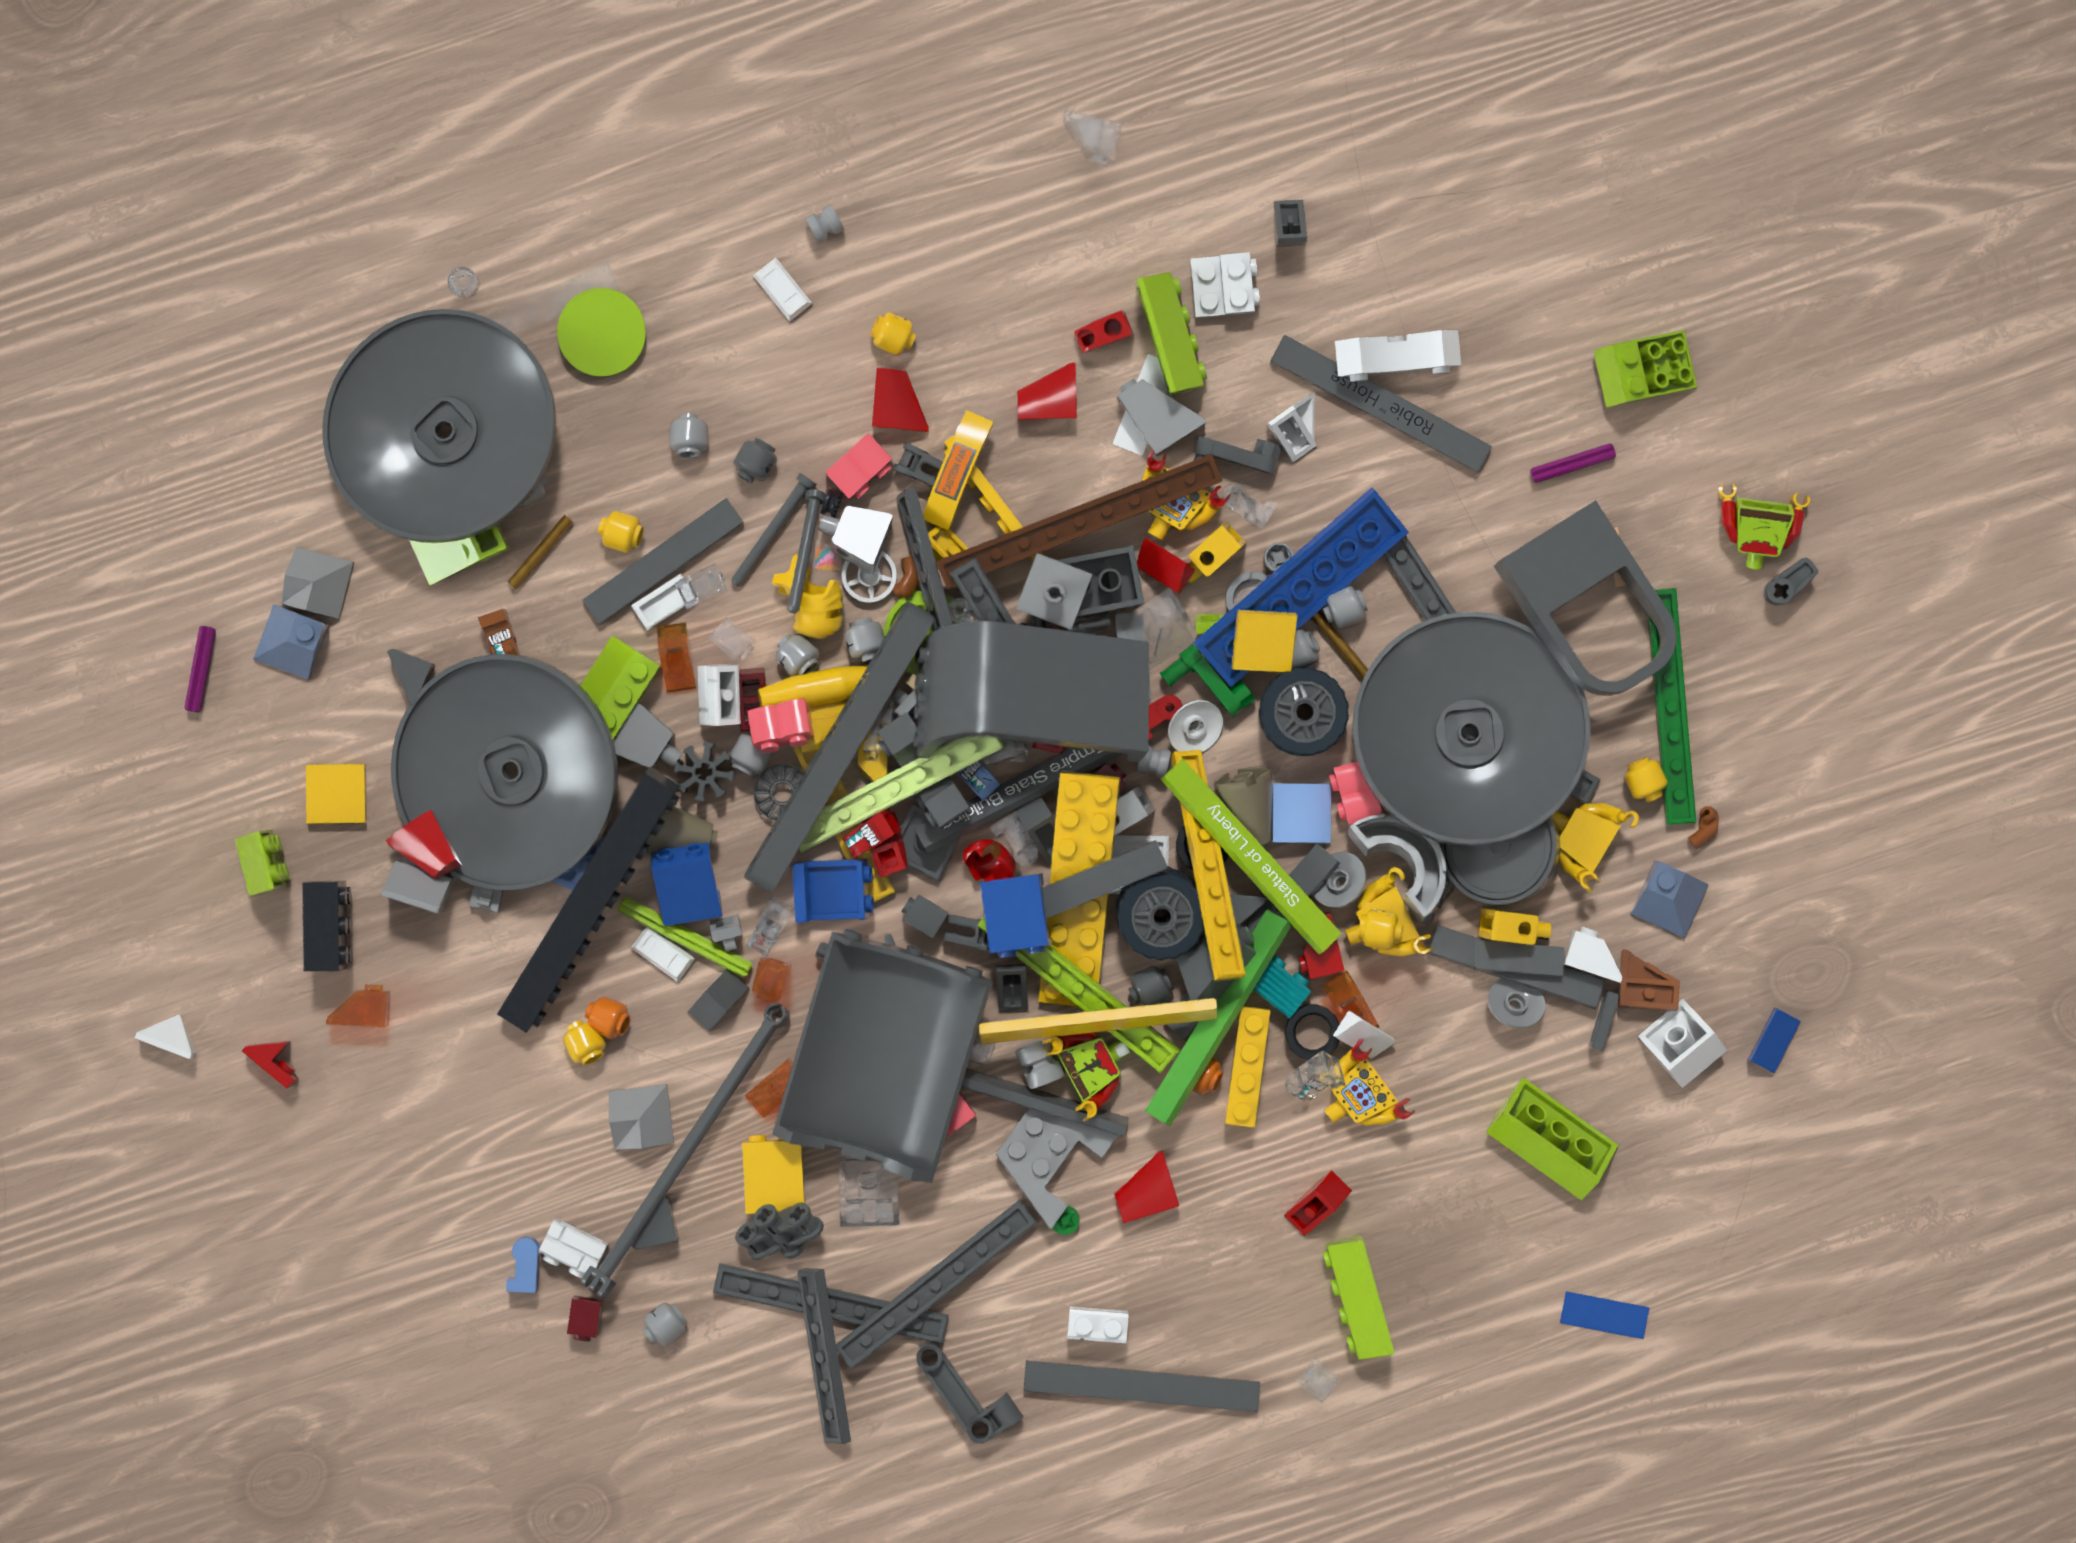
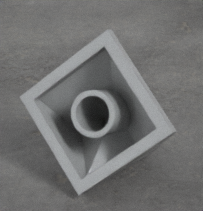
M296 547L284 575L282 604L339 619L354 562Z
M667 1084L609 1091V1123L615 1150L643 1149L674 1143Z

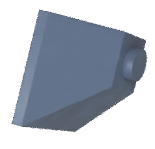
M273 604L253 659L309 680L329 624Z
M1654 860L1630 914L1685 938L1709 884L1667 864Z

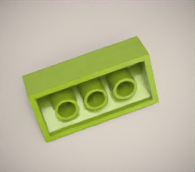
M1171 272L1138 278L1136 281L1137 290L1168 395L1171 397L1202 388L1204 386L1203 380L1207 379V374L1203 362L1197 363L1194 352L1199 351L1195 334L1189 335L1186 323L1191 321L1186 305L1181 307L1177 296L1182 294L1178 277L1172 278Z
M614 635L611 636L580 685L598 706L605 718L613 740L636 703L641 701L662 668L661 665Z
M1524 1077L1517 1083L1486 1130V1133L1581 1201L1599 1183L1618 1147V1144Z
M1360 1234L1326 1243L1327 1251L1322 1253L1326 1268H1333L1335 1279L1330 1280L1334 1296H1340L1343 1307L1338 1308L1342 1325L1348 1324L1351 1336L1346 1337L1350 1353H1356L1359 1360L1395 1354L1363 1238Z

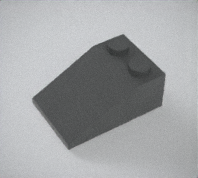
M1134 546L1057 560L1092 574L1076 617L1145 604Z

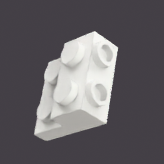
M1250 252L1190 259L1195 318L1255 312L1254 306L1260 305L1259 289L1252 286V276H1257L1256 258L1250 259Z

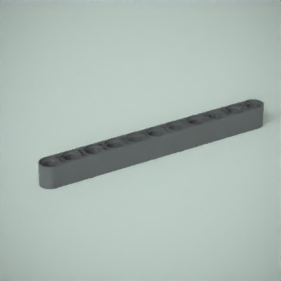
M907 602L751 861L744 879L769 893L775 889L928 633L935 618L933 615L911 602Z

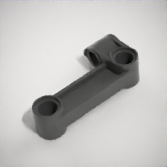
M927 1341L918 1348L916 1354L918 1365L973 1442L985 1443L1023 1418V1414L1007 1392L997 1401L983 1408L938 1343ZM924 1350H935L938 1354V1359L934 1363H926L921 1357ZM978 1421L985 1422L989 1430L985 1435H976L972 1430L973 1424Z

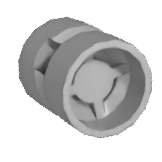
M1042 1040L1015 1050L1020 1066L1027 1069L1024 1076L1030 1089L1043 1086L1065 1076L1060 1061L1054 1059V1055H1046V1053L1052 1051V1044L1050 1042L1042 1044Z

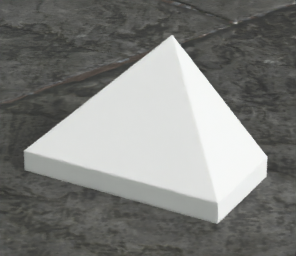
M180 1014L141 1030L135 1035V1038L188 1059H192L196 1055V1049Z

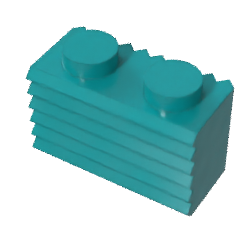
M1274 954L1253 990L1290 1019L1311 993V990L1307 988L1310 982L1298 972H1295L1293 976L1283 969L1287 964Z

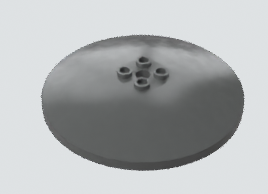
M438 309L412 313L398 318L373 332L355 348L341 366L330 388L324 409L322 429L325 457L333 480L344 498L360 515L376 527L397 537L417 542L445 543L467 539L484 533L509 518L525 503L538 486L547 469L555 442L556 408L554 396L544 369L535 355L515 334L501 324L487 317L461 310ZM444 424H450L452 426L451 435L444 439L439 438V428Z
M1457 612L1430 618L1414 625L1392 640L1379 653L1362 681L1354 707L1352 724L1353 744L1359 769L1367 786L1383 808L1396 820L1414 832L1438 842L1459 846H1487L1513 840L1529 833L1552 817L1573 792L1582 774L1588 755L1591 733L1590 715L1584 690L1569 678L1537 632L1510 618L1481 612ZM1464 727H1474L1478 732V737L1473 741L1465 740L1461 735Z
M491 654L467 659L448 667L425 684L415 696L417 702L412 705L409 704L397 729L392 749L391 782L396 806L404 826L425 812L432 810L462 864L448 872V874L463 882L481 888L493 890L526 889L554 880L579 864L597 844L608 825L615 804L618 784V763L612 735L605 718L589 694L575 680L556 667L538 659L515 654ZM510 762L515 763L518 767L516 778H511L506 773V766Z

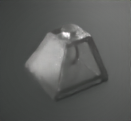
M1168 588L1118 621L1131 640L1149 642L1150 671L1199 638L1187 612L1171 588Z

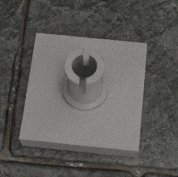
M1036 553L1016 609L1071 630L1092 574Z

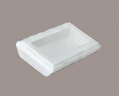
M774 258L753 275L789 322L813 304L777 258Z
M679 574L631 606L648 630L697 598L683 576Z
M645 927L631 947L632 950L677 982L680 981L696 959L671 940L648 927Z

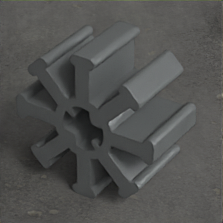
M703 743V746H705L703 759L698 757L694 751V746H688L683 750L694 762L693 767L682 765L680 762L675 763L674 771L676 773L680 771L692 773L690 779L684 783H679L682 792H687L690 786L696 782L699 783L698 794L695 796L697 801L707 800L705 797L707 784H710L717 798L726 794V790H723L715 780L717 777L728 778L729 781L735 779V771L724 772L718 771L717 768L726 760H731L730 754L727 751H723L720 757L711 761L712 748L715 747L714 743ZM704 763L709 764L708 769L713 770L712 775L707 776L706 780H702L700 778L702 775L697 774V769L702 768Z

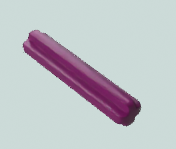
M1609 443L1530 469L1532 480L1534 483H1539L1612 460L1616 457L1615 448Z
M199 627L184 706L185 710L197 713L202 708L216 632L213 627Z

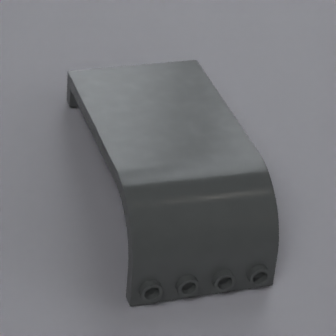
M971 621L937 629L926 638L916 651L915 661L916 664H919V673L915 679V691H919V698L915 704L914 717L918 719V729L915 730L913 743L914 746H917V757L929 759L934 751L945 742L977 736L1128 754V761L1140 762L1149 752V642L1003 622Z

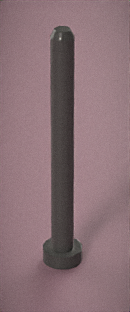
M799 473L796 478L799 483L732 577L731 582L737 587L745 581L809 488L814 489L817 485L802 473Z
M809 489L805 494L808 507L788 603V610L793 614H796L800 609L819 507L821 504H824L826 498L824 492L816 489Z

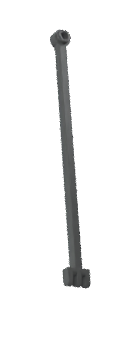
M771 1003L766 1007L762 1025L598 1270L590 1265L583 1275L580 1283L585 1287L589 1286V1290L593 1293L598 1292L600 1298H607L616 1285V1282L610 1279L611 1275L775 1030L788 1023L790 1014L786 1007L780 1003ZM782 1013L781 1019L776 1021V1016Z

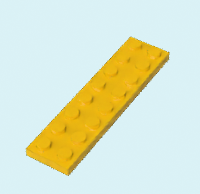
M1070 771L1060 772L1050 884L1113 857L1120 777ZM1109 893L1046 919L1049 938L1052 939L1051 945L1099 984ZM1041 977L1038 1002L1078 1007Z

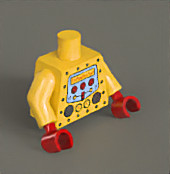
M1151 450L1141 481L1170 470L1164 466L1167 458L1166 454H1164L1161 461H1156L1152 457L1155 450ZM1217 486L1212 493L1203 489L1146 511L1155 517L1147 533L1163 541L1170 527L1180 532L1183 529L1194 530L1209 522L1220 507L1226 504L1231 495L1228 494L1224 499L1220 498L1217 491L1221 486Z
M1359 1039L1352 1050L1337 1062L1331 1077L1333 1085L1331 1091L1338 1100L1325 1108L1324 1111L1334 1124L1347 1114L1350 1115L1356 1124L1360 1122L1364 1126L1385 1125L1398 1119H1407L1415 1113V1110L1408 1112L1404 1109V1104L1408 1103L1410 1099L1405 1098L1398 1103V1100L1367 1060V1057L1372 1052V1048L1366 1052L1362 1051L1359 1046L1364 1040Z

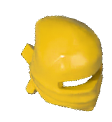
M798 554L793 556L790 569L786 573L774 574L772 584L779 586L778 592L780 594L790 596ZM808 566L800 609L794 614L792 628L804 636L823 639L835 634L843 624V615L840 611V608L844 607L842 587L837 580H829L827 587L813 585L808 579L811 573V569Z

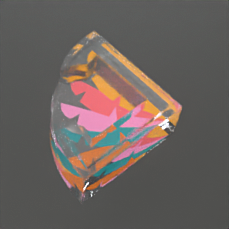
M815 540L813 570L842 573L843 567L840 557L831 551V546Z

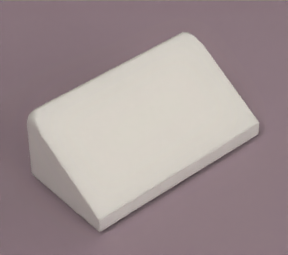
M1351 1011L1347 1012L1333 1035L1351 1047H1354L1359 1039H1363L1364 1041L1359 1048L1365 1052L1372 1048V1052L1368 1056L1371 1059L1396 1042V1039Z

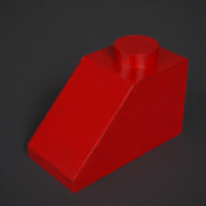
M1331 913L1324 914L1333 923ZM1337 939L1320 955L1306 942L1302 949L1304 956L1298 957L1302 974L1308 973L1309 979L1345 971Z
M1331 1170L1318 1180L1284 1216L1305 1236L1335 1212L1352 1190Z

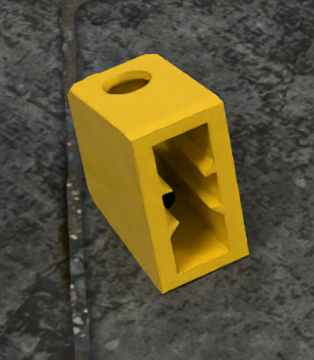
M1227 521L1188 555L1191 559V562L1188 564L1195 569V572L1189 579L1191 584L1203 574L1208 578L1246 544L1245 540ZM1207 551L1211 552L1214 556L1211 562H1208L1204 557Z
M1481 908L1477 937L1535 945L1536 939L1549 940L1551 923L1539 922L1537 915Z

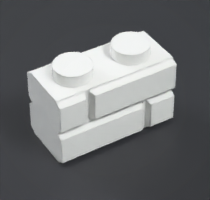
M715 664L697 666L700 708L699 724L711 726L741 724L739 665Z
M555 1218L538 1252L544 1254L542 1259L555 1266H558L561 1262L571 1267L569 1270L571 1274L582 1278L590 1265L597 1269L609 1243Z
M1070 1306L1067 1339L1080 1340L1084 1338V1340L1126 1343L1129 1313L1127 1310Z

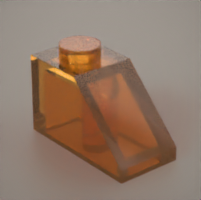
M686 622L657 626L658 651L667 693L696 689L691 645Z
M762 956L759 959L751 990L757 992L756 998L768 1002H773L774 998L780 999L791 964Z
M1347 970L1322 984L1341 1020L1344 1019L1348 1011H1351L1373 1026L1380 1027Z
M365 984V989L357 990L326 1018V1024L369 1027L388 1026L390 990H383V985Z
M790 1057L744 1095L763 1118L782 1102L793 1065Z

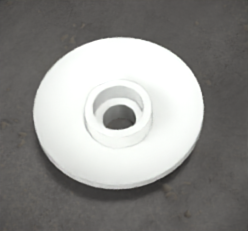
M1197 700L1185 704L1174 714L1169 723L1168 738L1171 745L1177 751L1201 750L1204 752L1209 749L1221 734L1223 728L1222 714L1213 703Z

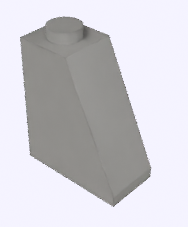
M1132 379L1120 387L1122 393L1117 396L1151 450H1155V456L1206 423L1203 417L1143 379L1139 382Z

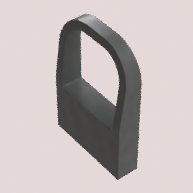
M1596 500L1502 558L1494 565L1497 573L1537 634L1569 678L1583 690L1601 696H1613L1624 693L1659 671L1670 660L1676 645V628L1672 616ZM1618 573L1656 625L1660 636V646L1656 657L1629 677L1619 681H1604L1594 677L1585 669L1550 614L1608 577Z

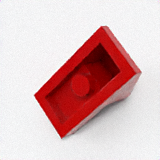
M290 1041L253 1044L243 1048L242 1052L286 1089L290 1088L298 1079L293 1074L296 1071L293 1066L283 1059L280 1062L276 1060Z

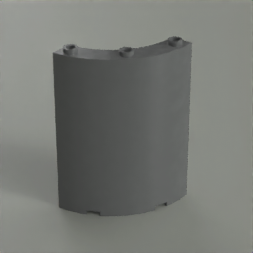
M845 929L844 934L832 932L772 1134L790 1144L822 1150L824 1145L840 1149L841 1155L864 1162L867 1161V1158L881 1162V1168L896 1173L910 1181L932 1183L993 980L982 976L983 971L970 966H966L964 969L924 955V950L916 946L907 945V948L904 949L862 938L861 933Z

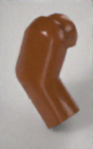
M912 556L901 559L905 575L893 587L894 595L900 599L912 596L920 584Z
M1705 806L1700 810L1699 830L1688 837V840L1696 850L1718 833L1719 815L1711 806Z

